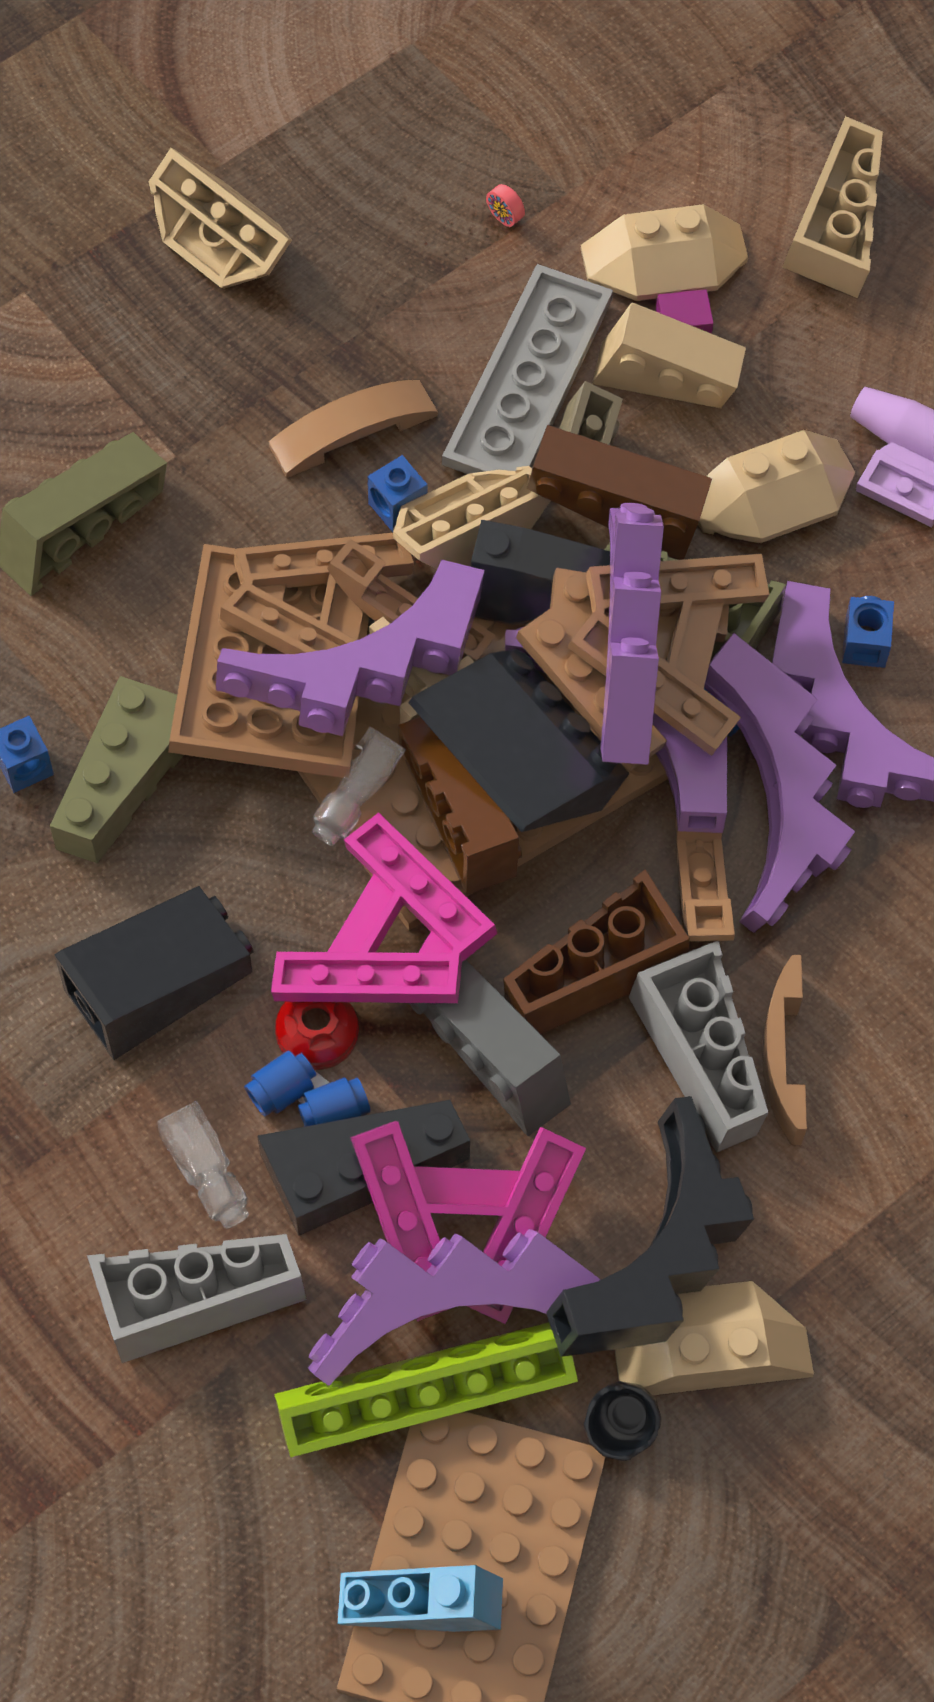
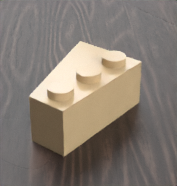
M632 302L601 344L592 384L721 408L738 387L746 347Z

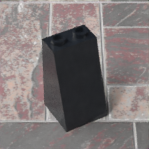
M200 886L54 954L64 991L113 1060H116L252 973L250 955L254 953L252 945L241 930L233 932L225 921L228 919V914L216 896L208 898Z

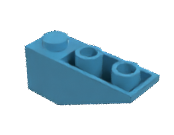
M477 1565L341 1573L337 1624L452 1632L501 1630L503 1578Z

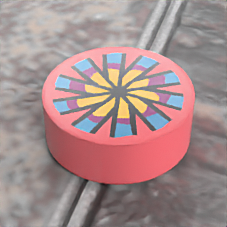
M500 184L486 195V202L491 213L503 225L512 227L524 217L525 208L518 194L509 186Z

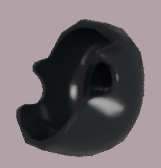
M618 1381L605 1386L592 1398L587 1409L584 1427L589 1443L603 1457L627 1461L654 1443L661 1427V1413L656 1398L642 1385Z

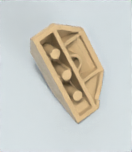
M170 148L149 180L151 194L154 195L155 212L162 241L221 288L225 289L269 275L292 241L283 228L223 180L173 148Z
M704 204L624 214L581 245L587 281L612 289L614 293L635 301L656 299L658 294L707 289V292L716 291L734 275L739 267H742L748 261L740 224Z
M806 430L796 432L727 457L707 475V477L712 478L698 526L702 533L714 535L716 532L730 538L763 543L836 516L854 479L855 471L837 439Z
M530 466L517 467L516 471L492 470L469 473L402 505L393 530V539L419 561L437 569L441 560L471 567V559L481 520L532 529L551 500L527 489L532 471Z
M753 1281L705 1286L701 1291L677 1294L682 1302L684 1321L666 1342L615 1349L619 1381L642 1385L652 1395L809 1378L814 1375L806 1327Z

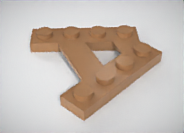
M393 533L237 548L234 553V564L241 585L221 606L220 620L284 654H299L341 646L358 640L363 611L347 596L327 569L329 563L347 541L352 539L385 561L386 564L381 572L385 577L412 575L414 561L411 553L393 539ZM327 584L320 620L283 601L286 588Z
M762 554L660 561V610L679 609L667 661L658 655L654 713L711 756L741 718L704 690L723 605L766 601L769 596V589ZM610 565L589 567L586 578L592 615L571 639L567 647L604 676H606L608 651Z
M556 568L553 575L550 609L521 628L517 633L516 639L601 738L606 676L567 648L571 639L592 615L586 572ZM723 605L715 638L716 642L723 643L727 636L729 605ZM679 609L659 610L656 648L658 655L666 660L669 654ZM653 724L649 758L660 751L667 742ZM622 763L629 772L640 765Z

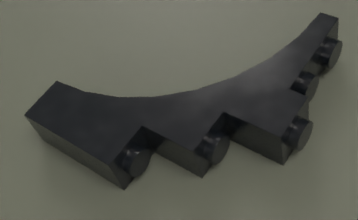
M692 1096L675 1098L658 1120L666 1152L668 1186L663 1217L650 1247L626 1268L594 1283L563 1290L547 1310L546 1314L561 1357L666 1342L684 1321L682 1302L677 1294L701 1291L720 1269L717 1250L713 1244L735 1242L754 1220L751 1200L744 1193L739 1177L722 1179L720 1163L712 1153L705 1134L704 1120L698 1114Z

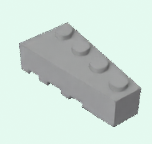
M719 941L639 972L629 995L631 1003L685 1097L692 1096L696 1110L704 1120L705 1134L716 1153L757 1136L768 1114L753 1058L748 1055L744 1040L746 1034L741 1018L737 1017L733 1003V989L729 975H725L721 958L723 954Z
M287 1234L223 1241V1244L219 1246L198 1248L197 1244L180 1245L178 1250L149 1253V1249L129 1251V1255L106 1258L105 1254L87 1255L122 1363L306 1300L302 1277Z

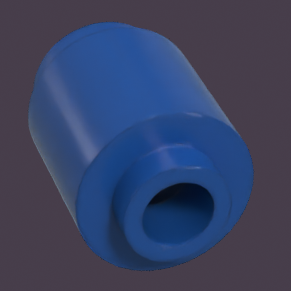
M288 1050L252 1074V1081L247 1083L244 1088L255 1107L266 1117L273 1111L276 1114L280 1113L303 1097L304 1092L314 1089L311 1079L316 1077V1072L302 1053L294 1056Z
M344 1077L304 1092L305 1103L298 1105V1110L305 1127L371 1113L366 1093L358 1077L349 1081Z

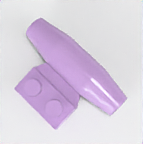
M864 387L854 403L850 417L885 441L887 445L880 450H876L857 483L856 491L932 528L934 524V410L911 399Z

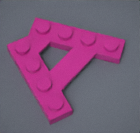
M378 812L344 839L347 850L373 876L328 952H276L271 988L274 1001L458 1003L462 962L497 935L495 924ZM403 905L431 931L419 953L376 952Z
M398 1121L350 1137L387 1242L426 1272L432 1265L428 1261V1257L440 1241L431 1213L499 1216L483 1253L501 1266L506 1261V1258L503 1257L505 1248L519 1232L525 1235L528 1229H532L546 1237L586 1150L585 1147L540 1127L520 1171L420 1167L413 1165ZM499 1304L467 1306L506 1324L513 1309V1306ZM443 1311L427 1314L418 1317L415 1320L419 1321Z

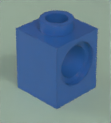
M403 455L368 476V504L392 532L396 526L401 506L428 493V484Z
M875 596L850 597L845 617L842 663L886 667L892 641L894 601L881 600ZM861 626H869L876 631H866Z
M30 716L0 728V768L13 793L54 775L48 750Z

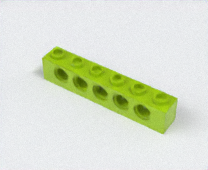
M548 1322L337 1377L330 1386L322 1381L274 1395L290 1457L572 1384L578 1382L573 1357L560 1356L550 1323Z

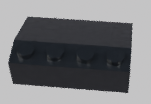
M518 648L490 653L417 693L408 702L521 832L602 811L630 774L621 763L602 762L601 741L591 731L589 723L573 711L562 698L559 689L547 682L534 667L532 659Z

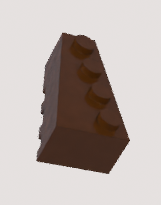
M547 425L531 471L527 489L609 528L610 508H620L623 503L646 505L647 508L654 510L655 515H661L664 529L661 551L667 552V556L673 559L684 560L698 526L712 478Z
M421 717L399 724V748L466 895L517 877L518 859L522 858V851L519 845V836L507 815Z
M645 869L633 878V884L620 894L615 892L604 900L602 908L585 921L580 919L569 927L568 934L554 945L547 944L503 978L504 998L541 1035L630 994L639 972L688 953L690 938Z

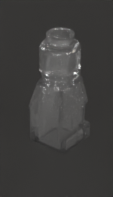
M372 727L368 728L356 747L361 749V752L351 761L350 771H347L344 777L341 778L335 792L326 795L313 816L316 825L311 832L331 846H334L338 839H345L350 835L361 817L360 807L386 784V780L406 751V749Z
M196 1100L177 1112L158 1120L157 1124L162 1141L177 1164V1169L183 1174L187 1183L194 1185L198 1190V1197L209 1217L213 1221H220L224 1228L233 1227L245 1220L249 1215L246 1209L248 1197L237 1177L232 1172H227L230 1160L220 1145L218 1135L212 1128L198 1101Z

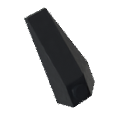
M481 520L471 559V567L485 571L480 600L474 618L509 625L527 623L526 621L535 620L550 609L553 575L556 568L587 573L589 567L610 565V551L524 527Z

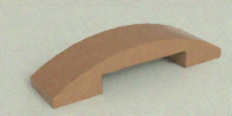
M420 380L385 383L346 395L312 411L273 437L268 442L269 448L286 478H289L325 463L324 453L394 424L397 425L400 431H403L438 416V411Z
M349 539L329 563L328 571L347 596L376 622L381 617H384L389 623H392L412 607L418 598L381 574L386 564L385 561L352 539ZM473 621L462 659L468 655L474 662L479 660L496 635Z
M674 799L678 878L685 932L690 938L689 941L734 940L735 933L731 898L728 899L722 833L678 831Z
M792 955L777 980L770 1001L762 1040V1065L766 1091L774 1115L783 1133L792 1145H802L807 1130L805 1085L786 1083L785 1015H798L802 1002L801 955Z

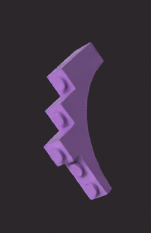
M623 503L620 508H610L609 514L610 609L601 755L602 762L648 765L659 662L656 641L661 600L659 570L664 526L661 515H655L654 510L639 503Z
M441 560L430 585L412 607L392 623L360 640L331 649L299 654H256L222 648L217 661L216 690L235 697H246L270 703L280 708L300 711L299 726L311 728L321 733L343 736L356 696L368 698L379 703L400 706L413 666L446 675H452L458 671L480 600L485 570Z
M787 581L772 663L818 699L809 711V714L814 719L804 731L802 738L819 752L832 753L837 751L844 753L837 799L847 801L849 804L860 808L870 806L881 807L886 792L894 794L903 800L923 799L934 802V758L914 749L886 729L862 704L843 674L833 648L829 624L830 588Z
M521 628L517 630L506 629L505 650L518 648L532 659L534 667L538 671L544 672L516 639L517 633ZM653 713L652 724L667 740L664 747L656 755L666 771L675 799L678 831L723 833L727 815V737L711 756Z
M733 633L711 659L704 688L741 717L737 725L743 732L758 763L767 795L769 837L766 863L756 893L739 921L754 933L765 923L772 927L781 918L789 906L783 900L791 889L797 893L812 874L817 877L828 867L836 870L851 851L846 844L855 831L818 803L833 783L827 778L836 767L835 763L800 737L814 719L809 714V711L818 699Z
M528 1229L525 1235L519 1232L513 1237L503 1252V1257L506 1258V1261L502 1266L462 1236L455 1233L450 1240L444 1237L428 1257V1261L432 1265L427 1272L380 1238L375 1245L368 1242L352 1263V1266L357 1270L351 1278L365 1287L366 1290L361 1297L356 1293L352 1295L343 1306L338 1315L342 1323L333 1335L329 1336L325 1333L315 1344L309 1354V1358L313 1362L308 1369L330 1386L358 1354L386 1333L418 1317L458 1306L489 1304L534 1309L546 1314L563 1290L594 1283L601 1279L532 1229Z

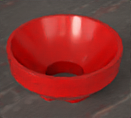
M285 1001L276 1018V1041L282 1053L288 1050L294 1056L302 1053L314 1070L328 1069L340 1064L353 1052L359 1035L358 1018L350 1002ZM320 1008L329 1014L330 1021L323 1029L311 1030L302 1022L304 1014L310 1009Z

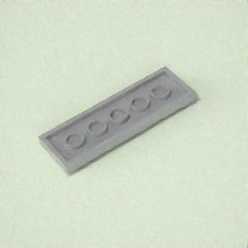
M539 264L536 265L442 455V465L466 474L492 470L516 471L517 467H533L546 426L553 425L612 302V289Z

